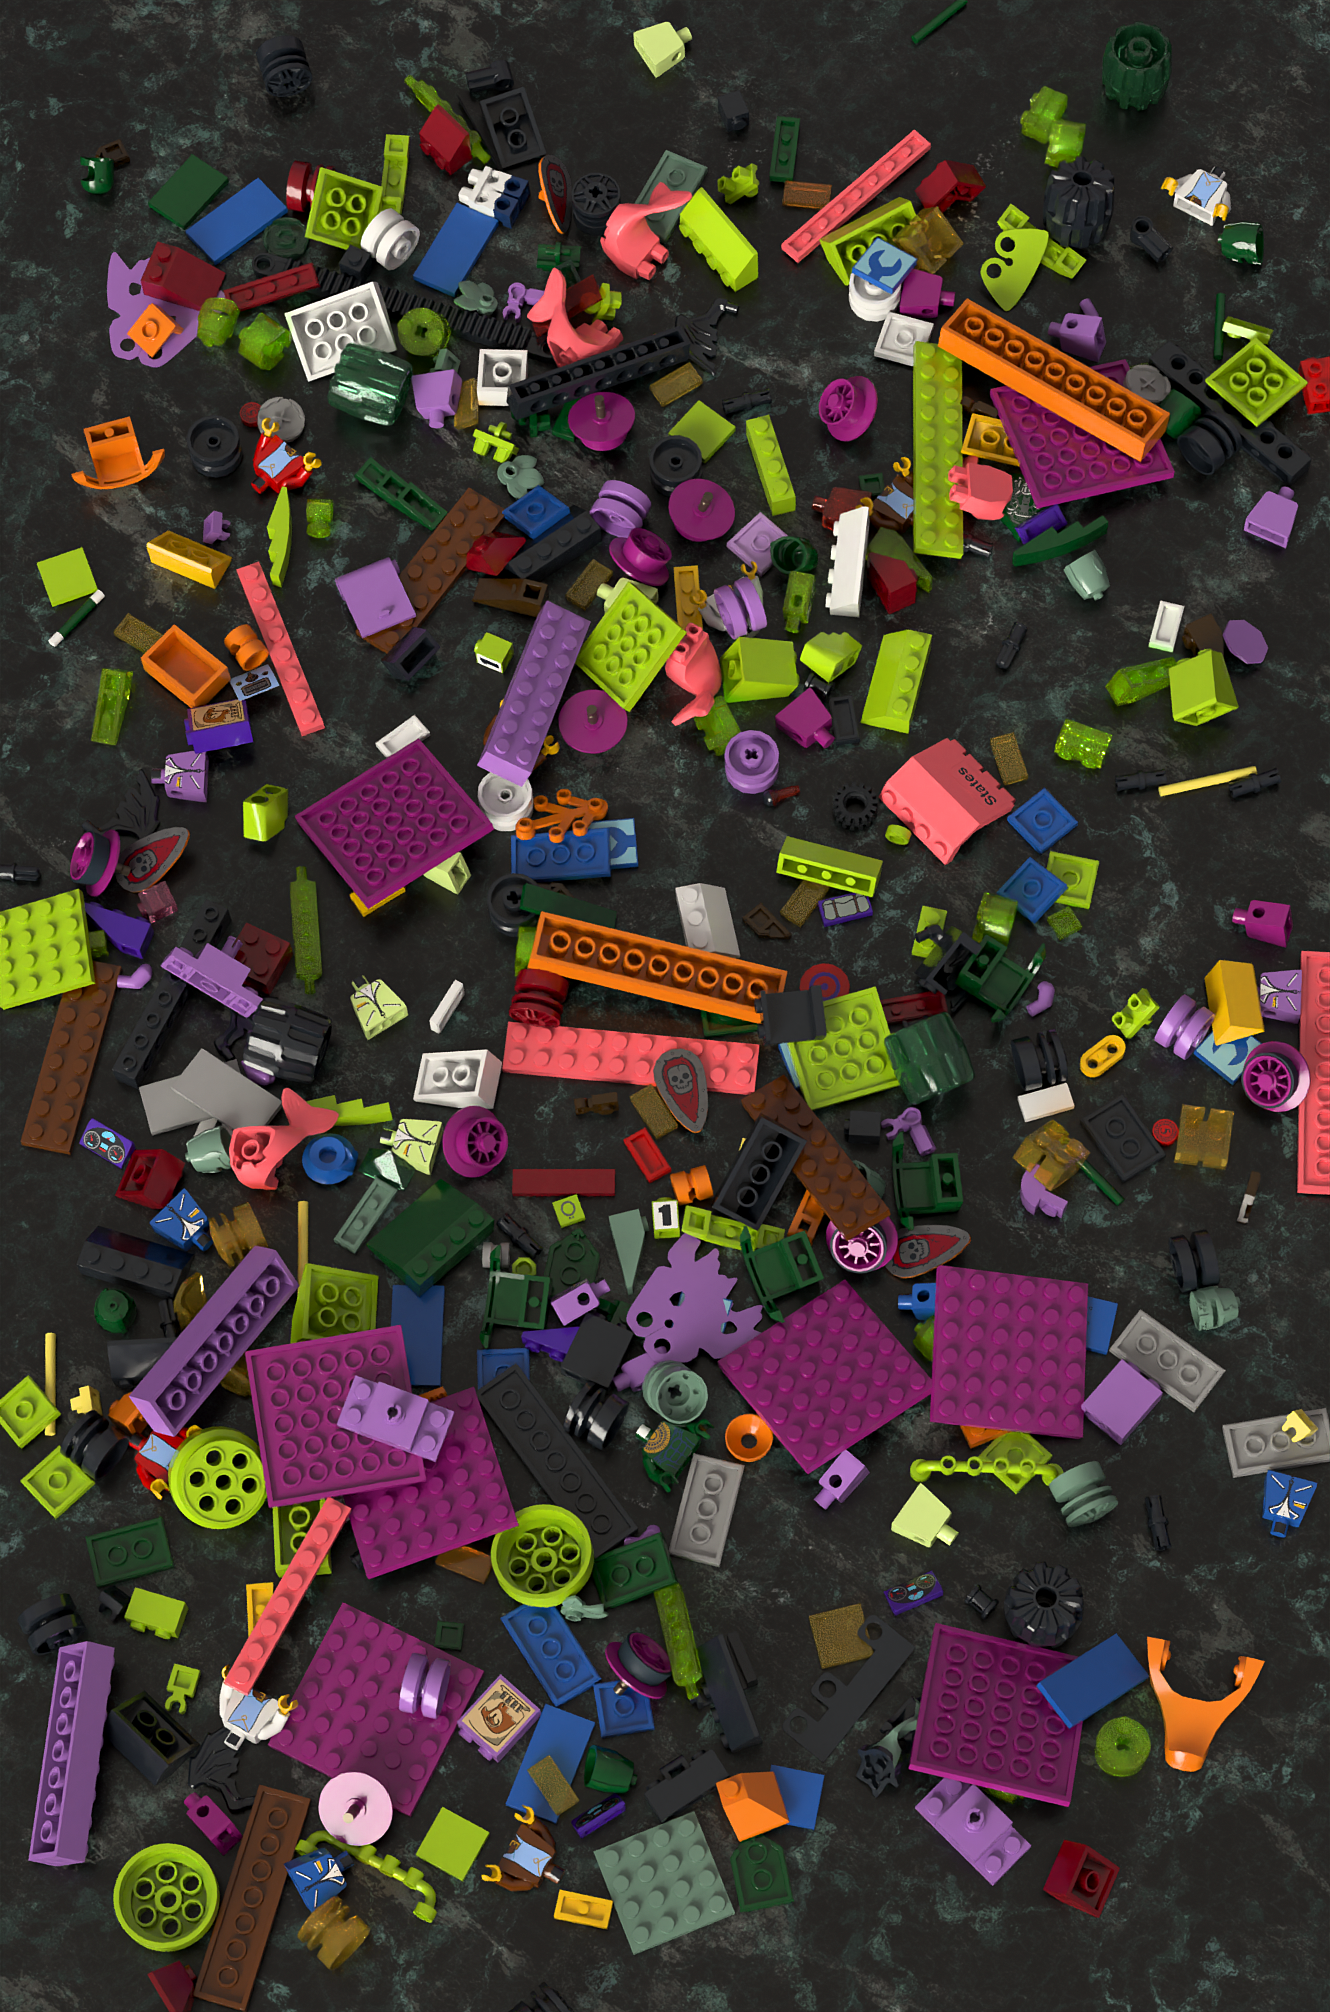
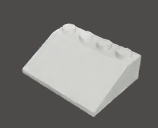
M370 282L285 313L308 382L397 350L386 305L377 282Z
M861 507L840 514L839 521L834 523L833 536H838L837 545H832L831 559L835 560L834 569H829L828 583L832 584V593H827L826 607L830 608V615L859 617L869 531V507Z

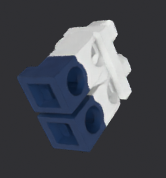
M485 166L483 171L472 169L468 182L474 185V188L462 187L458 195L459 201L469 205V208L503 222V226L512 229L520 214V210L523 209L531 194L529 181L500 171H492V168Z

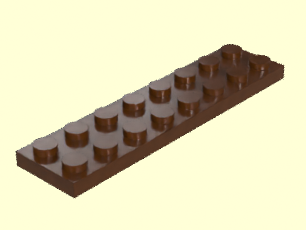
M468 488L398 576L416 613V617L365 638H362L357 628L355 630L356 635L387 654L412 627L421 628L467 569V552L473 546L474 541L484 534L497 531L505 521V516L502 513L505 509L473 489Z
M92 961L95 984L62 994L20 1141L22 1145L71 1155L118 989V975H122L123 969L121 966Z
M785 1075L780 1076L741 1099L743 1107L754 1121L762 1113L807 1140L792 1171L846 1241L891 1215L889 1208Z
M259 1784L193 1992L194 1997L246 2012L289 1876L284 1863L294 1859L295 1848L300 1840L312 1802L310 1798Z

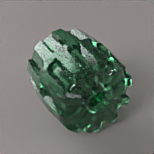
M1135 21L1134 24L1127 26L1123 24L1116 29L1115 36L1109 37L1103 56L1102 84L1105 85L1106 95L1109 100L1116 99L1119 101V107L1125 110L1130 106H1134L1140 111L1147 109L1149 103L1157 104L1163 98L1172 73V45L1169 37H1165L1158 26L1147 25L1143 21Z
M353 342L348 343L340 354V361L335 365V376L330 380L329 404L357 418L392 426L398 419L409 393L413 366L409 362L383 350Z
M947 1012L931 1016L888 1035L884 1039V1046L893 1072L911 1104H919L975 1078V1072L964 1040Z

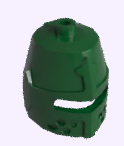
M1247 221L1226 224L1223 234L1218 235V243H1221L1222 254L1226 258L1238 263H1244L1246 259L1249 264L1262 265L1264 257V232L1262 225L1258 222Z
M1172 389L1159 405L1160 408L1170 413L1164 434L1172 439L1182 435L1202 413V409L1175 389Z
M783 536L770 543V555L773 565L786 575H799L816 568L818 565V553L813 545L809 543L810 540L802 537Z
M104 1288L95 1302L94 1316L97 1323L104 1330L123 1334L128 1332L127 1330L134 1324L137 1316V1306L133 1298L123 1290Z
M597 1745L589 1747L584 1770L585 1787L602 1792L626 1793L629 1791L630 1785H635L637 1775L633 1774V1761L612 1749Z

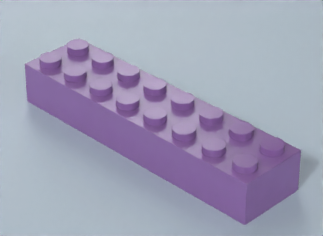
M546 601L537 615L477 766L521 787L524 785L533 770L591 621Z
M254 1246L129 1395L154 1432L175 1437L299 1287V1284L276 1250Z
M89 1641L59 1647L28 1861L52 1866L85 1862V1857L88 1853V1834L92 1825V1805L96 1797V1777L100 1769L99 1755L100 1749L103 1746V1727L107 1718V1699L111 1691V1670L115 1663L113 1657L115 1648Z

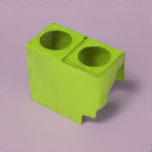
M821 632L805 644L800 661L829 683L855 664L862 645L846 632H843L841 635L834 632L827 635Z
M266 784L243 801L245 838L267 841L284 829L285 820L288 817V789Z

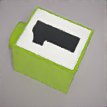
M486 632L483 639L477 641L474 648L477 663L500 673H504L514 655L513 643Z
M663 1197L657 1199V1201H652L654 1238L680 1237L678 1200Z

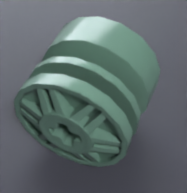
M674 1360L662 1361L651 1367L645 1375L642 1385L643 1397L648 1406L672 1423L682 1424L691 1422L704 1410L708 1399L707 1386L703 1379L681 1362Z
M1097 1461L1074 1467L1059 1475L1049 1484L1056 1502L1069 1501L1061 1508L1062 1515H1069L1066 1518L1068 1527H1077L1096 1521L1118 1505L1116 1496L1110 1495L1112 1493L1111 1486L1098 1487L1106 1480V1476Z

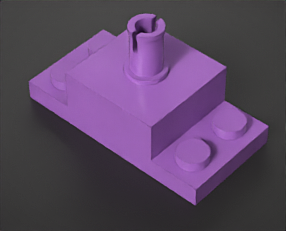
M229 936L221 951L207 943L196 954L195 958L192 957L193 954L189 950L182 947H175L165 957L161 964L162 968L246 1018L257 1009L259 1003L263 1000L254 989L242 987L251 969L234 959L243 945L238 940L232 947L236 940L235 937Z
M355 1375L337 1426L436 1462L455 1412L430 1403L426 1398L382 1382L375 1383Z
M943 1778L915 1806V1809L992 1886L1031 1848V1845L1012 1827L1013 1822L976 1785L971 1786L965 1782Z

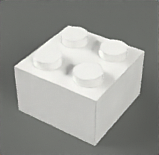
M480 349L477 381L479 405L508 406L506 402L508 385L528 379L529 361L527 350Z

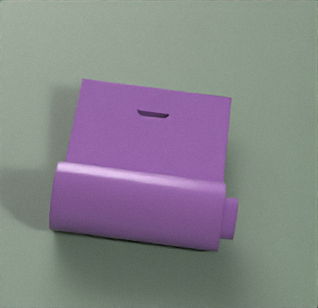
M386 557L335 578L339 593L343 601H346L362 638L416 617V613L398 577L400 569L395 559L391 561L389 557Z

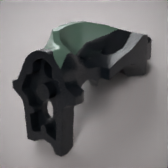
M911 1696L885 1722L879 1731L882 1734H887V1736L874 1744L863 1745L857 1751L862 1761L856 1776L871 1787L872 1794L876 1798L889 1783L898 1787L902 1782L901 1767L910 1761L921 1697L916 1699ZM896 1723H901V1724H899L898 1726H896L895 1728H893V1726H894ZM899 1740L904 1741V1751L898 1745Z

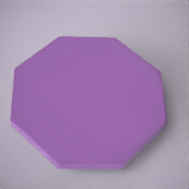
M1230 620L1222 635L1229 651L1246 664L1262 663L1268 650L1262 633L1245 620Z

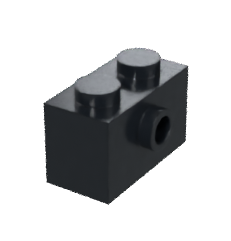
M412 627L381 659V662L394 678L409 681L441 647L428 630Z

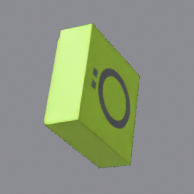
M577 1194L552 1203L561 1228L585 1220Z

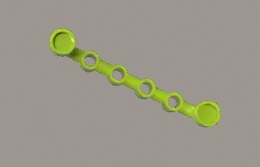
M944 1456L941 1461L918 1459L912 1463L910 1468V1475L917 1482L927 1481L931 1476V1471H941L945 1475H951L954 1472H968L971 1476H977L982 1472L994 1473L998 1477H1003L1007 1473L1021 1474L1025 1478H1029L1034 1474H1042L1043 1482L1049 1486L1055 1478L1063 1474L1062 1468L1057 1464H1035L1030 1458L1023 1459L1021 1463H1009L1003 1457L997 1458L994 1462H982L979 1457L975 1456L969 1458L968 1461H956L952 1456ZM949 1462L953 1466L951 1468H945L943 1464ZM972 1463L978 1464L979 1468L972 1469L970 1465ZM998 1464H1003L1005 1466V1469L999 1470L996 1466ZM1029 1465L1032 1467V1470L1026 1471L1023 1469V1466Z
M325 1830L314 1832L306 1841L299 1840L295 1850L301 1856L318 1850L315 1845L320 1841H325L341 1852L347 1851L348 1854L354 1856L360 1862L379 1869L383 1874L400 1880L409 1888L419 1890L425 1895V1902H418L413 1913L426 1922H433L437 1911L434 1909L436 1893L432 1886L422 1880L424 1874L418 1869L410 1867L408 1872L399 1868L401 1862L395 1857L386 1855L383 1860L376 1856L377 1849L372 1845L367 1844L360 1847L348 1845L335 1839Z

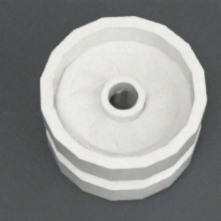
M392 208L385 209L366 228L361 240V249L371 253V257L376 258L377 262L386 269L394 270L401 266L412 254L418 243L420 232L408 220L404 221V217Z
M851 273L849 302L851 309L857 316L867 321L877 322L885 320L888 311L892 313L897 311L900 306L901 284L893 294H890Z
M490 772L482 779L478 787L480 810L491 821L494 829L513 831L516 830L515 825L519 819L524 817L531 818L534 805L532 788L528 779L521 787Z

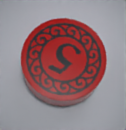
M250 402L241 408L240 417L244 425L248 427L258 426L257 416L261 405Z
M1161 1119L1154 1124L1152 1135L1159 1145L1169 1146L1177 1139L1178 1127L1169 1119Z

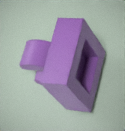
M213 511L204 520L203 542L212 544L217 538L224 541L230 536V533L222 530V528L227 529L230 526V522L222 520L221 512Z

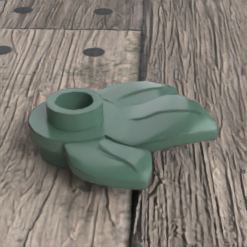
M460 281L458 283L463 295L454 299L456 305L469 311L476 310L483 315H490L496 310L498 302L493 297L494 291L489 285L483 282L477 285L471 281Z
M517 456L512 462L502 463L497 470L499 480L507 485L508 492L515 498L520 499L527 494V489H533L538 485L542 486L544 484L541 473L534 469L537 459L533 456ZM506 470L512 471L513 475L507 474Z
M576 1595L567 1597L561 1607V1613L565 1615L566 1619L571 1621H580L584 1617L599 1619L608 1616V1613L604 1612V1604L587 1606Z

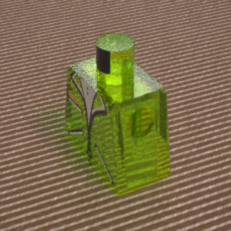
M790 571L783 605L784 619L787 620L785 630L799 633L801 622L808 623L816 591L815 575Z

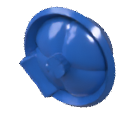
M331 1133L322 1134L308 1143L303 1152L302 1163L305 1172L314 1181L321 1184H335L353 1175L359 1153L354 1150L352 1144L343 1136Z

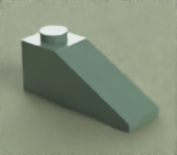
M639 1209L609 1216L610 1228L628 1295H632L634 1292L646 1241L645 1232L649 1231L646 1216L641 1217Z

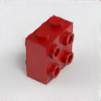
M1330 356L1318 359L1312 357L1301 361L1298 374L1308 382L1302 389L1308 415L1330 411Z

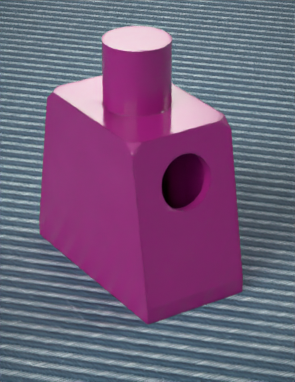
M912 269L904 279L900 315L911 318L938 317L940 305L954 306L955 292L942 290L943 278L941 276Z
M810 687L775 716V726L805 748L812 745L815 741L823 748H827L835 739L828 732L832 727V717Z
M1252 900L1248 910L1235 908L1232 922L1245 925L1248 937L1287 948L1293 927L1290 905Z
M194 1792L185 1799L184 1804L189 1809L186 1814L223 1856L243 1838L232 1821L207 1795L201 1798Z

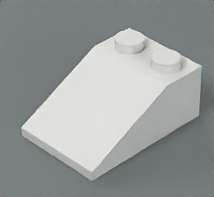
M488 1050L424 1053L421 1059L413 1100L456 1108L480 1106L486 1109H493L502 1062Z

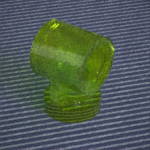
M307 499V522L310 523L307 525V534L316 538L328 537L331 534V527L326 523H332L333 500Z

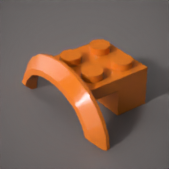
M130 416L84 429L98 479L87 476L83 471L71 475L77 483L89 488L114 489L138 482L154 472L162 463L165 451L164 449L153 451L152 458L144 466Z

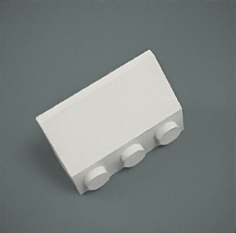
M702 883L675 888L686 946L735 959L740 958L725 888Z

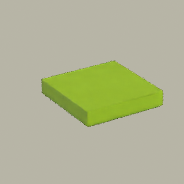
M698 401L670 430L668 436L681 435L690 438L698 445L702 455V462L706 463L736 431V427L704 403Z
M82 547L37 563L52 607L95 593L98 590Z
M1050 851L1047 870L1067 884L1068 887L1055 902L1089 909L1099 861Z
M29 1375L0 1399V1424L21 1449L61 1415L59 1410Z
M1013 1431L996 1438L978 1457L982 1462H994L997 1458L1003 1457L1009 1463H1021L1023 1459L1030 1458L1035 1464H1046L1053 1455L1029 1433ZM998 1464L996 1466L999 1470L1005 1469V1466L1003 1464ZM1029 1465L1023 1466V1469L1026 1471L1032 1470V1467ZM1007 1473L1005 1476L998 1478L1017 1494L1036 1474L1025 1478L1021 1474Z
M60 1445L20 1480L55 1519L95 1484L78 1464H73L70 1458H65L60 1453Z
M442 1807L419 1847L416 1856L464 1882L490 1833Z

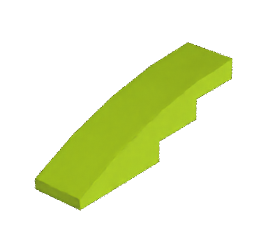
M283 486L267 526L269 538L272 539L268 552L271 562H274L270 577L272 585L282 587L292 544L290 500L287 487Z
M335 1095L306 1101L312 1107L337 1112L339 1116L334 1126L367 1125L393 1120L389 1102L364 1108L362 1099L337 1104Z

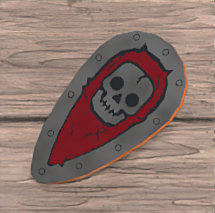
M546 155L539 162L538 172L542 191H540L538 197L546 202L554 226L560 234H563L568 230L571 221V180L566 167L560 159L554 155Z
M183 827L163 829L125 848L119 855L117 863L131 867V871L128 876L115 872L117 882L123 889L133 893L143 892L151 888L181 856L190 837L189 831Z
M685 1049L669 1050L663 1053L655 1063L653 1069L654 1081L660 1095L674 1117L686 1129L693 1133H698L704 1127L708 1112L707 1083L703 1064L699 1057L691 1051Z
M947 1225L914 1226L913 1231L902 1228L897 1231L898 1245L896 1252L885 1267L893 1275L900 1278H913L925 1274L959 1255L970 1243L971 1236L962 1229Z

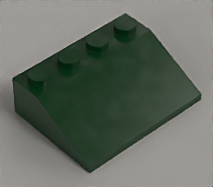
M440 1179L368 1241L366 1246L420 1297L494 1232V1219L477 1202Z

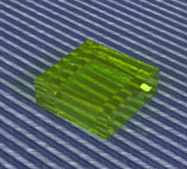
M1070 906L1047 917L1048 923L1059 940L1082 929L1081 923Z

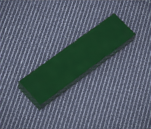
M526 883L523 885L519 909L538 915L543 911L612 929L615 927L617 911Z

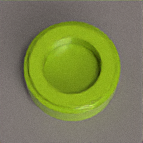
M889 825L885 836L895 844L905 845L910 841L911 832L899 825Z

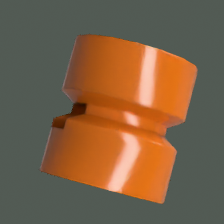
M247 624L233 629L226 636L224 645L235 656L242 669L250 671L260 666L267 659L269 651L262 641L257 639L256 633Z
M705 1165L691 1168L688 1174L685 1171L670 1174L678 1206L693 1203L694 1198L704 1200L714 1197Z

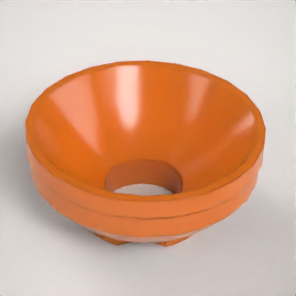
M743 1414L733 1419L728 1425L725 1433V1442L728 1450L735 1458L741 1461L753 1462L763 1458L769 1452L773 1442V1433L760 1416ZM746 1435H752L757 1439V1444L751 1449L745 1448L741 1443L742 1438Z

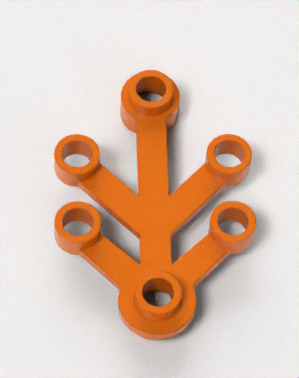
M561 789L557 792V802L560 805L578 807L576 809L548 803V798L543 795L536 796L533 799L534 809L538 812L545 811L554 815L536 820H531L527 817L519 819L515 825L516 836L521 840H529L535 836L536 829L557 823L560 824L549 830V839L553 843L562 842L565 833L571 825L574 835L584 836L588 833V827L593 820H601L606 816L608 804L600 798H592L587 801L573 797L568 789ZM584 816L582 820H577L574 822L576 818Z

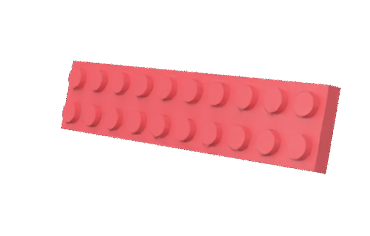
M1301 951L1300 970H1302L1299 1052L1308 1064L1311 1081L1307 1096L1298 1105L1297 1193L1330 1195V952Z
M508 1022L502 1070L506 1073L656 1086L653 1069L659 1057L672 1049H685L698 1056L703 1064L707 1091L750 1095L755 1092L760 1046L758 1044L562 1026L557 1028L552 1026L536 1027L526 1023Z

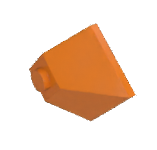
M132 1392L125 1394L120 1400L114 1401L109 1408L108 1414L111 1423L130 1437L135 1432L141 1434L148 1425V1422L129 1397Z
M774 1772L740 1773L716 1783L723 1808L740 1842L790 1822Z

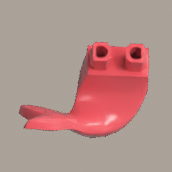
M659 182L651 194L648 205L625 203L619 204L606 223L608 227L600 242L605 254L620 271L635 279L641 276L650 280L654 276L656 266L650 262L654 259L661 264L664 263L669 256V251L660 244V239L651 231L645 216L682 206L692 198L691 192L670 191L664 183Z
M553 268L544 295L530 310L527 318L534 322H544L552 319L548 330L547 343L558 368L617 348L623 341L621 331L613 327L606 334L608 331L607 326L599 319L591 325L584 323L576 329L572 327L565 309V277L560 270Z
M969 455L963 459V467L954 465L948 473V480L958 483V485L954 484L950 489V500L960 503L961 510L971 513L977 519H1001L1005 515L1002 513L1005 506L1011 501L1013 493L1012 476L991 466L979 465V460L976 456Z
M693 623L687 624L684 629L687 633L665 664L666 675L680 687L696 696L671 721L675 726L694 716H706L715 703L713 696L718 693L721 687V668L715 649L709 640V634Z
M285 1088L281 1099L289 1126H248L233 1130L229 1155L230 1165L238 1180L251 1189L276 1190L278 1180L275 1177L276 1168L282 1165L283 1157L306 1136L324 1133L332 1128L339 1114L333 1110L312 1107L293 1090Z

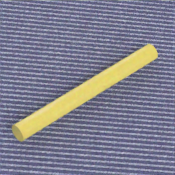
M1255 766L1160 786L1158 787L1160 796L1248 778L1249 774L1255 773L1257 775V770Z
M307 1201L298 1202V1293L304 1267L308 1263Z
M46 1333L45 1394L56 1407V1334ZM55 1420L45 1428V1435H55Z

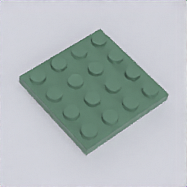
M694 1811L594 1851L633 1955L735 1914Z

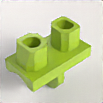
M750 164L746 168L737 166L733 169L731 178L723 176L718 179V191L725 194V202L732 204L744 195L747 197L757 195L759 185L755 175L757 165Z
M602 283L597 295L587 293L581 298L580 306L586 313L595 314L592 323L597 319L613 321L616 308L619 309L622 303L621 292L610 291V284Z
M500 422L497 427L489 426L488 431L494 433V436L477 429L474 431L473 436L476 440L473 451L487 456L491 445L497 447L493 459L500 463L508 462L512 454L517 455L519 448L515 447L512 443L502 440L503 437L509 440L512 438V433L506 431L507 424L504 422Z
M1142 988L1137 994H1133L1128 999V1004L1121 1012H1116L1113 1015L1112 1021L1126 1038L1131 1039L1144 1024L1149 1025L1153 1021L1151 1016L1160 1006L1151 998L1147 989Z

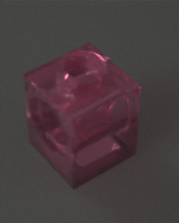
M165 881L138 893L140 903L137 906L143 917L148 916L151 923L178 911L176 902Z

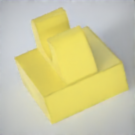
M89 1385L79 1388L80 1396L70 1400L72 1410H77V1413L84 1414L90 1410H95L103 1416L99 1391Z
M1302 1409L1294 1410L1286 1417L1287 1421L1282 1426L1284 1432L1288 1431L1291 1427L1296 1429V1435L1291 1439L1293 1442H1298L1311 1436L1318 1430L1317 1426Z

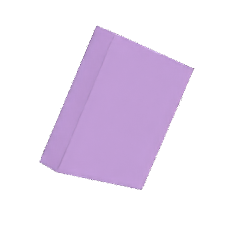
M760 512L727 542V547L749 567L753 568L751 561H754L757 565L756 573L762 577L774 566L770 555V543L788 535Z

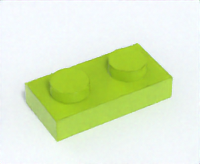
M1229 316L1225 320L1222 329L1230 337H1245L1250 339V342L1256 337L1260 342L1267 345L1274 331Z
M922 906L916 933L932 924H938L943 930L947 911ZM915 939L912 955L926 958L936 944L931 939L920 943Z

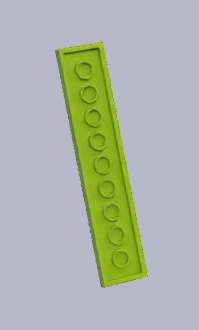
M915 341L913 345L914 553L961 559L963 555V510L960 509V503L949 498L950 489L954 484L958 485V483L949 481L948 473L954 465L963 467V454L961 453L962 405L960 404L962 400V360L938 347V344Z

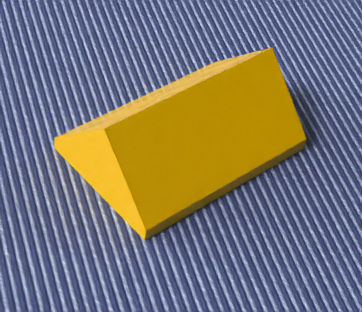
M972 413L961 453L1019 466L1001 420Z
M169 530L147 543V550L152 563L213 589H216L232 557Z
M1219 960L1204 978L1209 1010L1215 1013V1018L1212 1022L1215 1044L1220 1045L1265 1032L1253 964Z

